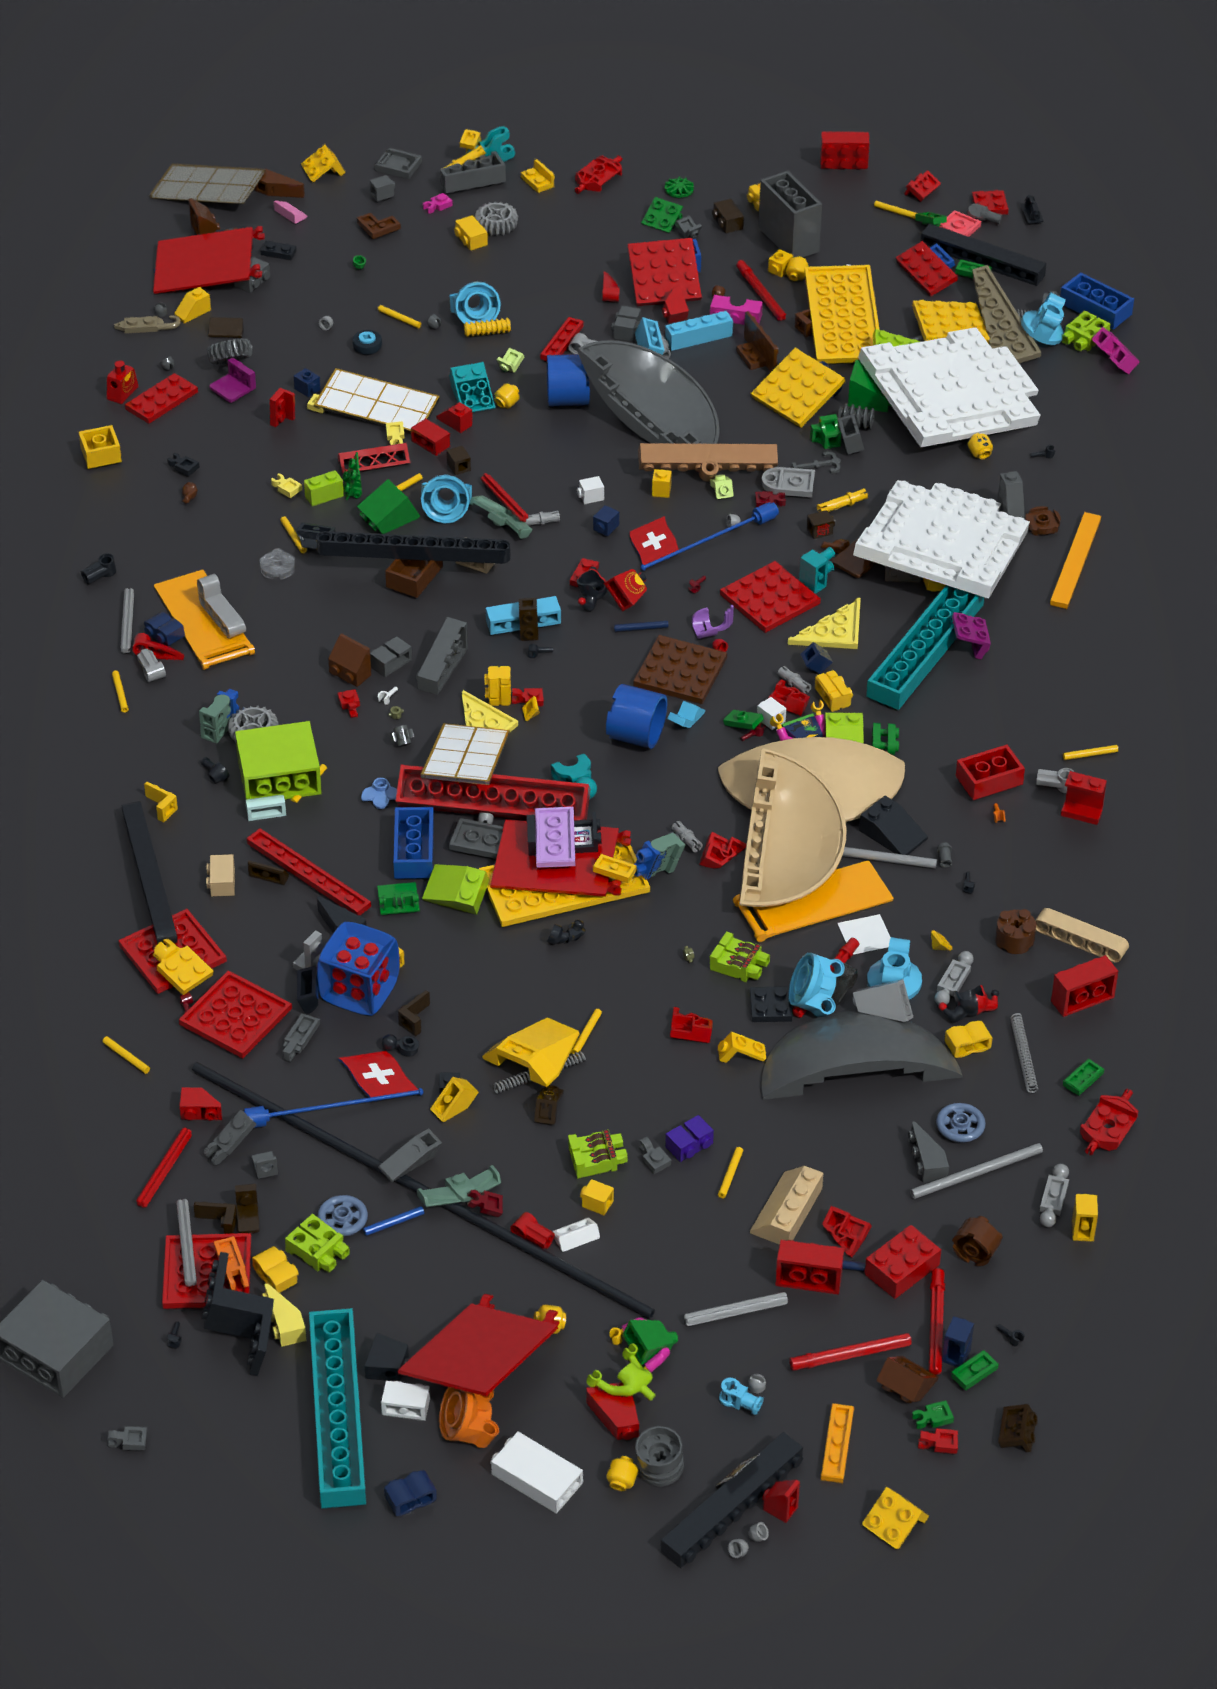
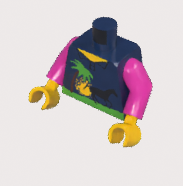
M820 700V708H816L815 703H812L811 710L816 713V716L812 713L781 724L783 716L779 713L776 715L778 722L773 716L770 719V724L777 728L776 732L780 741L793 738L825 737L824 715H821L824 704Z

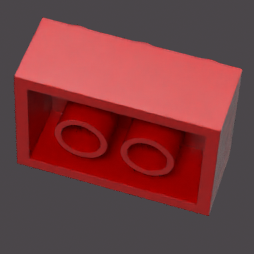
M821 132V169H868L869 132Z
M1007 744L957 760L956 777L972 800L1023 785L1025 768Z
M1105 955L1065 971H1060L1054 974L1051 1002L1060 1014L1065 1017L1113 999L1115 997L1118 970Z
M910 1225L866 1258L865 1275L896 1299L940 1265L941 1249Z
M780 1240L775 1286L839 1295L844 1248L796 1242L793 1240Z

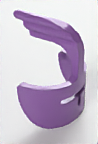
M730 605V608L725 611L724 622L717 627L711 626L709 609L707 607L695 612L691 622L696 637L701 639L716 636L718 631L729 628L733 623L734 606Z

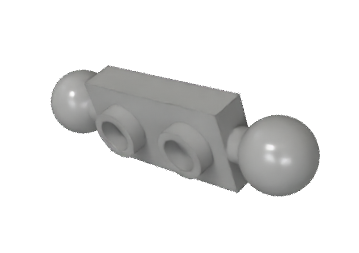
M963 951L959 954L958 961L952 960L937 985L938 992L935 994L934 999L938 1005L941 1002L947 1005L950 1002V996L954 997L953 991L959 992L971 972L970 965L974 960L971 952Z
M1064 1164L1055 1165L1052 1171L1053 1176H1048L1040 1205V1212H1042L1040 1223L1044 1227H1052L1056 1223V1215H1061L1069 1185V1179H1066L1069 1175V1169Z

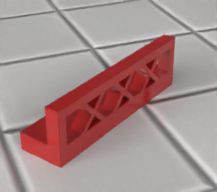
M407 443L339 453L337 456L342 474L348 470H345L344 462L354 458L356 452H358L360 472L410 464ZM398 453H404L405 460L398 461L393 456ZM380 456H388L390 458L384 464L376 460ZM370 458L373 460L370 466H364L360 463L361 459Z

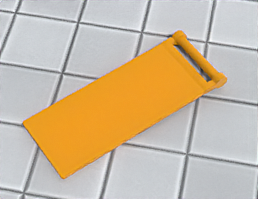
M199 570L154 584V588L173 619L178 620L183 625L184 637L201 663L202 669L206 670L209 669V666L244 655H254V646L249 642L244 633L227 638L202 607L198 597L197 579L203 578L207 574L204 570Z
M864 861L836 869L823 885L801 899L776 906L753 907L767 931L760 928L747 906L739 905L740 894L733 898V903L739 907L755 933L756 940L763 942L777 934L893 901L894 898L870 861Z

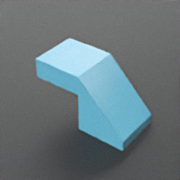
M683 701L678 714L670 712L667 719L681 726L691 728L706 710Z

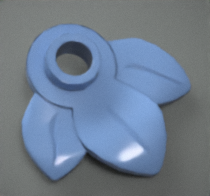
M377 778L371 787L364 789L361 799L362 801H372L376 808L383 809L388 806L390 800H396L397 789L391 787L387 779Z

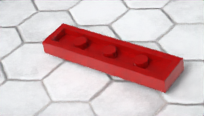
M568 317L541 352L540 359L547 361V355H562L574 336L584 327V321Z

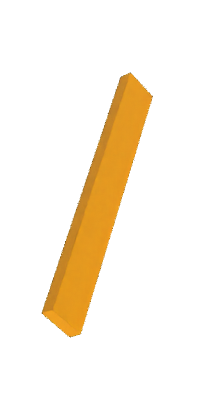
M1084 512L1050 600V605L1068 609L1099 527L1100 515Z

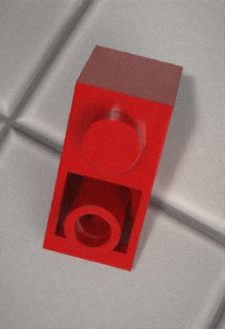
M182 1087L180 1098L181 1120H222L221 1103L203 1088Z

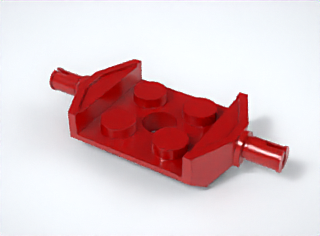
M601 155L595 158L575 174V181L579 185L575 188V192L578 194L583 190L601 192L604 183L616 174L622 175V167L620 165L622 157L618 155L614 159H609Z
M1125 1089L1121 1097L1100 1096L1098 1105L1086 1123L1081 1124L1080 1127L1082 1138L1090 1143L1085 1149L1087 1154L1093 1155L1096 1148L1112 1151L1119 1147L1138 1118L1139 1111L1128 1101L1133 1095L1132 1090ZM1109 1124V1125H1112L1113 1127H1111V1128H1106V1127H1104V1125Z

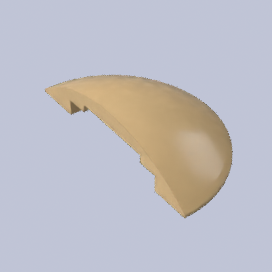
M830 737L793 738L769 743L741 753L718 767L719 777L726 790L733 798L751 810L761 749H769L788 755L808 766L828 784L841 805L845 822L860 818L863 812L885 795L892 799L901 788L905 775V762L886 751L868 744Z
M764 748L761 749L740 889L739 905L750 907H767L790 903L812 893L834 873L840 863L846 843V822L843 810L828 784L816 772L800 761L788 755Z

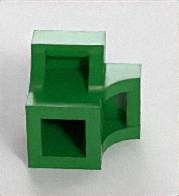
M836 414L819 417V424L811 425L810 439L812 442L820 443L824 449L841 446L842 433L838 426Z

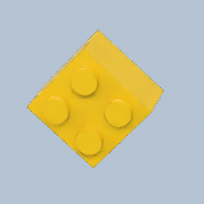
M112 425L78 432L80 448L88 469L122 462L120 445Z

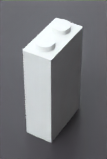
M520 1432L510 1437L506 1441L504 1448L499 1453H495L491 1459L492 1475L556 1514L583 1484L582 1469Z

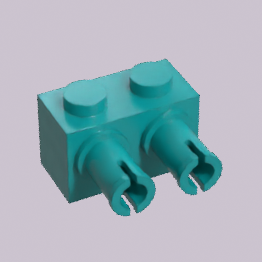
M828 547L819 554L812 549L800 557L799 581L815 594L827 586V574L834 570L833 563L828 561L835 557L834 550Z

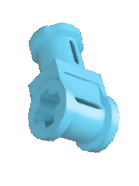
M726 1378L721 1383L722 1392L719 1395L721 1404L738 1410L742 1406L752 1411L754 1415L759 1412L764 1400L763 1397H756L748 1393V1387L740 1384L734 1378Z

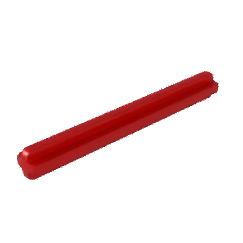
M484 473L481 481L520 521L526 522V519L529 518L528 514L490 475Z
M185 1127L181 1129L136 1199L138 1206L147 1207L191 1138L192 1131Z

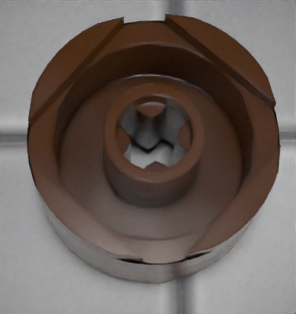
M1027 909L1002 911L997 920L995 935L997 946L1000 949H1006L1007 953L1023 954L1029 951V948L1034 945L1036 934V921L1031 912Z
M986 1217L967 1218L953 1237L952 1241L954 1244L952 1247L957 1256L963 1261L969 1263L971 1260L976 1262L975 1266H984L988 1264L996 1252L1003 1236L989 1223Z

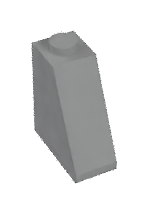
M903 979L862 988L853 992V1003L857 1007L858 1012L902 1022L914 1018Z

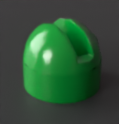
M357 255L353 258V267L357 270L365 267V257Z

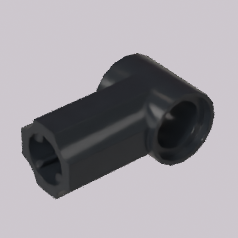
M109 553L100 555L98 562L81 571L84 581L90 584L103 576L111 577L115 575L116 565L114 556Z

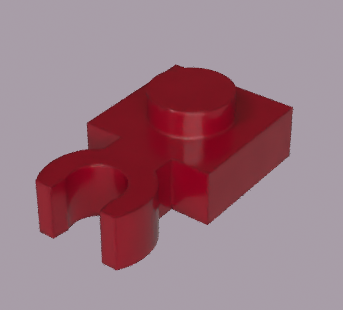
M772 491L755 492L756 507L768 502H774L778 506H786L785 493L780 492L773 495Z
M471 1190L467 1193V1196L474 1199H471L467 1206L471 1208L479 1206L481 1213L500 1217L503 1214V1195L485 1190L481 1194L477 1190Z

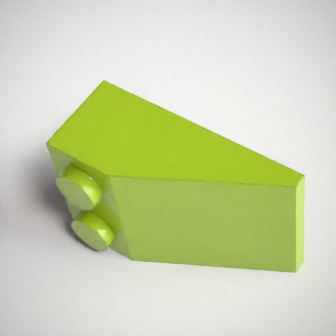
M825 713V737L864 743L863 713Z
M435 864L422 900L477 915L489 883V877L486 871L468 866Z

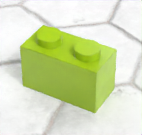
M336 470L304 480L305 497L311 506L344 496L343 480Z

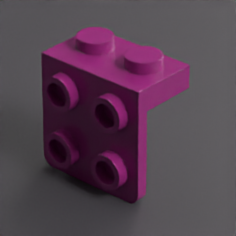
M232 357L228 360L229 374L210 384V389L228 402H234L256 389V375L252 369H249Z
M954 612L952 620L956 637L960 640L972 642L975 658L982 659L985 653L989 651L991 645L986 620Z

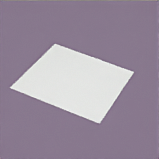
M880 914L838 923L846 943L850 938H855L860 943L853 955L889 947L890 935Z

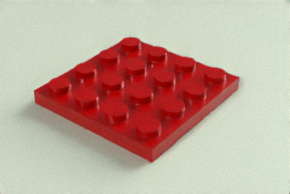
M692 238L628 244L636 306L665 304L666 299L676 284L680 285L686 302L702 299Z
M776 561L720 589V595L765 633L821 603L820 597Z
M188 909L172 915L178 943L174 944L177 947L184 948L188 946L211 969L227 962L226 955ZM153 925L118 940L121 949L157 994L174 987L157 971V965L160 962L153 956L154 949L158 945Z
M228 970L179 1019V1025L243 1059L292 1009V1003Z
M251 1233L192 1235L197 1283L195 1286L189 1287L185 1285L180 1235H166L163 1309L203 1308L206 1305L204 1299L209 1287L207 1285L209 1273L211 1272L214 1259L218 1260L214 1241L233 1236L244 1262L249 1284L248 1287H243L240 1275L233 1276L236 1283L235 1291L250 1294ZM225 1278L223 1288L230 1289L227 1278Z

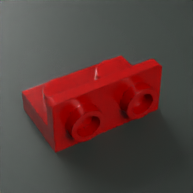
M929 171L924 174L920 173L915 178V181L912 180L907 184V190L904 194L907 196L911 192L920 201H923L941 183Z
M279 388L270 398V425L273 427H277L285 418L292 421L295 419V394L293 392Z

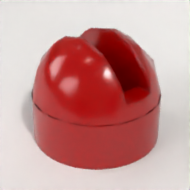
M716 639L712 643V648L726 652L728 643L723 639Z

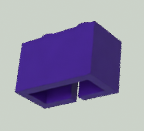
M699 1115L684 1123V1127L688 1131L680 1125L666 1133L665 1147L680 1162L693 1157L697 1152L707 1149L713 1144L714 1130Z

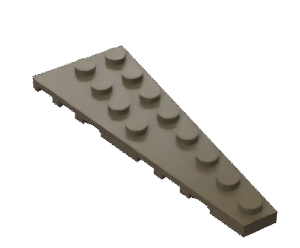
M988 265L972 269L983 322L990 338V347L995 349L1007 346L1018 363L1041 357L1040 349L1034 339L1023 329L1021 318Z

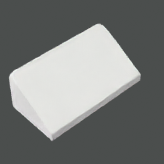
M590 1218L552 1231L555 1233L554 1240L563 1252L600 1238L598 1226Z

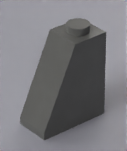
M1018 472L1000 474L997 502L1001 503L999 511L1025 519L1023 482Z

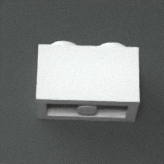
M386 1381L381 1400L382 1415L426 1420L430 1402V1387L422 1384Z

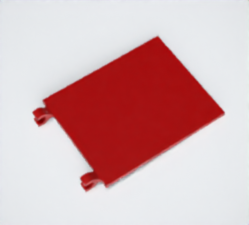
M258 226L254 230L253 227L158 241L154 294L250 280V276L255 278L262 277V271H259L260 264H255L251 267L253 238L258 240L265 239V233H261L263 232V227Z
M505 819L490 887L606 897L607 892H610L613 895L619 896L622 890L620 888L621 881L613 880L609 882L610 877L593 872V865L601 854L614 858L617 842L624 846H630L631 831L625 830L619 833V828L601 827V830L597 831V833L601 832L602 844H598V852L575 853V866L537 868L536 856H529L527 821Z
M484 1294L478 1305L470 1304L399 1368L398 1373L487 1396L558 1329L559 1321L554 1320L558 1311L548 1310L544 1320L540 1321L494 1309L495 1305L489 1304L490 1300L493 1299V1295Z

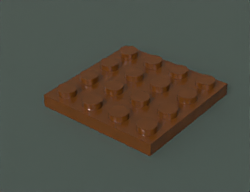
M659 635L636 675L633 686L703 704L727 659V652Z

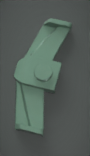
M483 495L471 497L469 504L478 505L489 511L488 518L495 525H509L518 533L519 538H527L531 533L532 528L525 522L520 521L509 509Z
M491 1165L488 1170L471 1179L462 1173L446 1178V1187L427 1190L417 1189V1196L426 1207L464 1203L471 1199L473 1200L472 1197L467 1196V1193L471 1190H477L481 1194L484 1190L488 1191L501 1184L499 1172Z

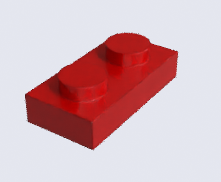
M582 558L570 578V585L578 587L577 578L579 575L589 570L592 566L598 570L599 562Z

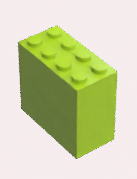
M310 721L235 731L237 758L246 800L282 794L284 799H291L296 795L305 797L322 794L320 766Z

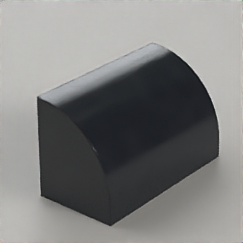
M316 965L297 970V1001L306 1015L313 1012L318 1006Z

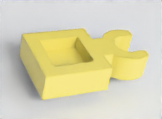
M403 421L386 423L387 439L390 440V445L403 443L402 439H405Z
M277 474L278 480L271 479L272 486L278 487V491L289 498L302 491V484L290 477L284 479L282 474Z

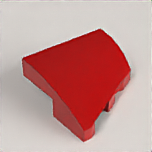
M781 679L776 684L775 690L769 698L775 699L787 711L801 716L810 697L795 687H786V681Z
M711 832L699 865L708 868H721L744 850L746 843L734 837L728 840Z
M673 1007L670 1037L710 1043L713 1020L700 1017L694 1013L683 1015L679 1013L680 1008Z
M834 1206L830 1207L822 1223L851 1258L860 1248L872 1227L870 1223L853 1217L849 1212Z

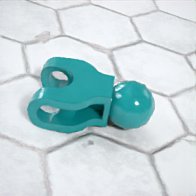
M501 126L493 129L483 141L479 142L486 153L484 154L486 157L490 156L493 151L498 153L503 162L515 156V149L512 145H502L510 137L508 128Z
M585 754L576 756L578 760L574 766H564L560 762L550 764L551 776L554 781L589 784L591 789L589 800L595 796L597 785L591 779V761Z

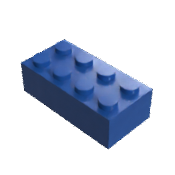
M1081 272L1061 287L1060 295L1061 298L1065 299L1064 306L1080 314L1087 311L1097 316V318L1099 317L1110 323V328L1113 330L1133 313L1134 298Z
M395 807L394 879L430 878L433 870L434 847L433 807Z

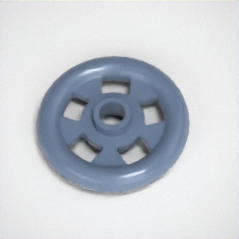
M966 1103L947 1105L940 1110L936 1118L939 1132L954 1142H970L977 1139L984 1132L986 1125L983 1114L976 1107ZM951 1112L955 1114L952 1118L947 1116ZM963 1112H968L972 1115L969 1117L966 1113ZM971 1122L977 1123V1127L972 1128ZM951 1124L953 1129L949 1130L945 1125ZM958 1131H967V1134H958Z
M338 1195L329 1198L320 1206L317 1217L337 1233L349 1236L357 1233L364 1227L367 1222L368 1212L364 1203L359 1199L349 1195ZM343 1204L334 1208V1205ZM354 1206L358 1211L353 1213L350 1208ZM326 1214H332V1219H326ZM353 1219L358 1220L354 1225L350 1224ZM335 1224L343 1225V1227H342V1228H337V1227H334V1225H335Z

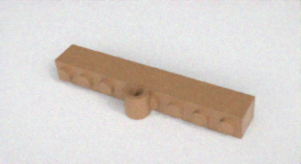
M640 443L638 462L639 469H644V471H653L654 469L668 471L695 470L699 472V476L703 481L710 482V479H714L717 472L722 470H729L731 472L746 470L753 472L756 470L766 471L777 467L778 454L777 444Z

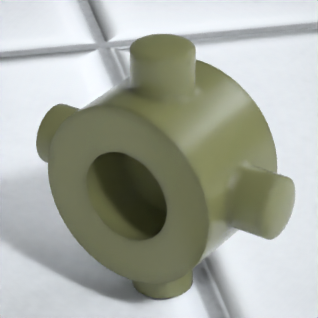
M393 706L388 716H391L393 719H400L404 710L398 706Z
M685 946L683 956L689 963L693 962L695 956L693 949Z

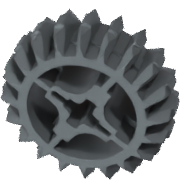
M243 338L221 341L208 347L207 356L212 364H228V360L232 357L237 361L244 360L252 356V344L250 340Z

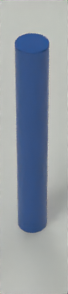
M420 1206L363 1228L364 1234L367 1236L424 1214V1210Z

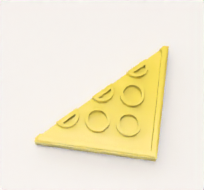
M861 598L855 599V602L850 605L846 604L839 608L831 616L827 615L820 619L812 627L808 626L795 637H789L788 645L809 646L814 642L821 647L858 649Z
M462 691L466 726L510 730L509 733L518 726V720L470 693Z

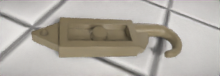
M174 315L169 316L170 319L176 320L174 323H164L157 316L130 317L114 324V328L125 331V333L158 332V330L177 328L181 320Z

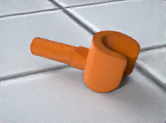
M995 803L993 805L995 809L993 812L994 822L997 823L1000 820L1005 822V811L1000 810L998 804Z

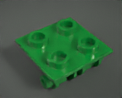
M655 197L641 224L670 233L676 220L682 219L683 214L681 210L683 206Z
M356 452L354 458L350 459L349 468L343 474L342 480L345 484L343 492H345L346 500H348L349 496L360 498L362 495L358 452Z
M416 882L377 886L381 915L420 911Z

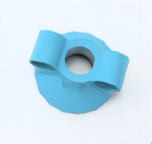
M475 281L466 284L458 293L449 295L451 312L455 313L464 324L465 322L469 324L470 322L475 323V321L480 322L482 320L485 322V320L490 321L491 319L494 321L500 312L501 302L499 295L492 286L485 282ZM478 295L480 297L479 305L475 308L469 307V298Z
M1050 292L1038 311L1025 312L1021 318L1023 329L1039 342L1048 345L1059 344L1064 334L1060 323L1064 317L1062 307L1065 299Z
M439 475L428 482L422 483V508L427 516L434 521L440 523L455 522L462 518L468 510L472 497V485L464 484L460 479L451 475ZM448 488L453 491L454 497L451 500H443L439 496V491Z
M890 937L888 952L884 954L881 960L874 963L867 973L868 987L903 979L909 999H912L919 993L922 987V974L918 967L910 962V940Z
M809 952L803 955L790 981L788 992L790 1004L811 1011L817 1017L832 1014L836 1005L831 996L836 986V977L844 973L845 967L843 962L839 959L830 960ZM831 965L834 967V973L830 969ZM821 1003L825 1005V1011L821 1008Z

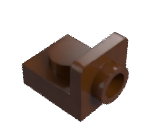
M809 309L795 314V328L805 337L811 336L812 331Z

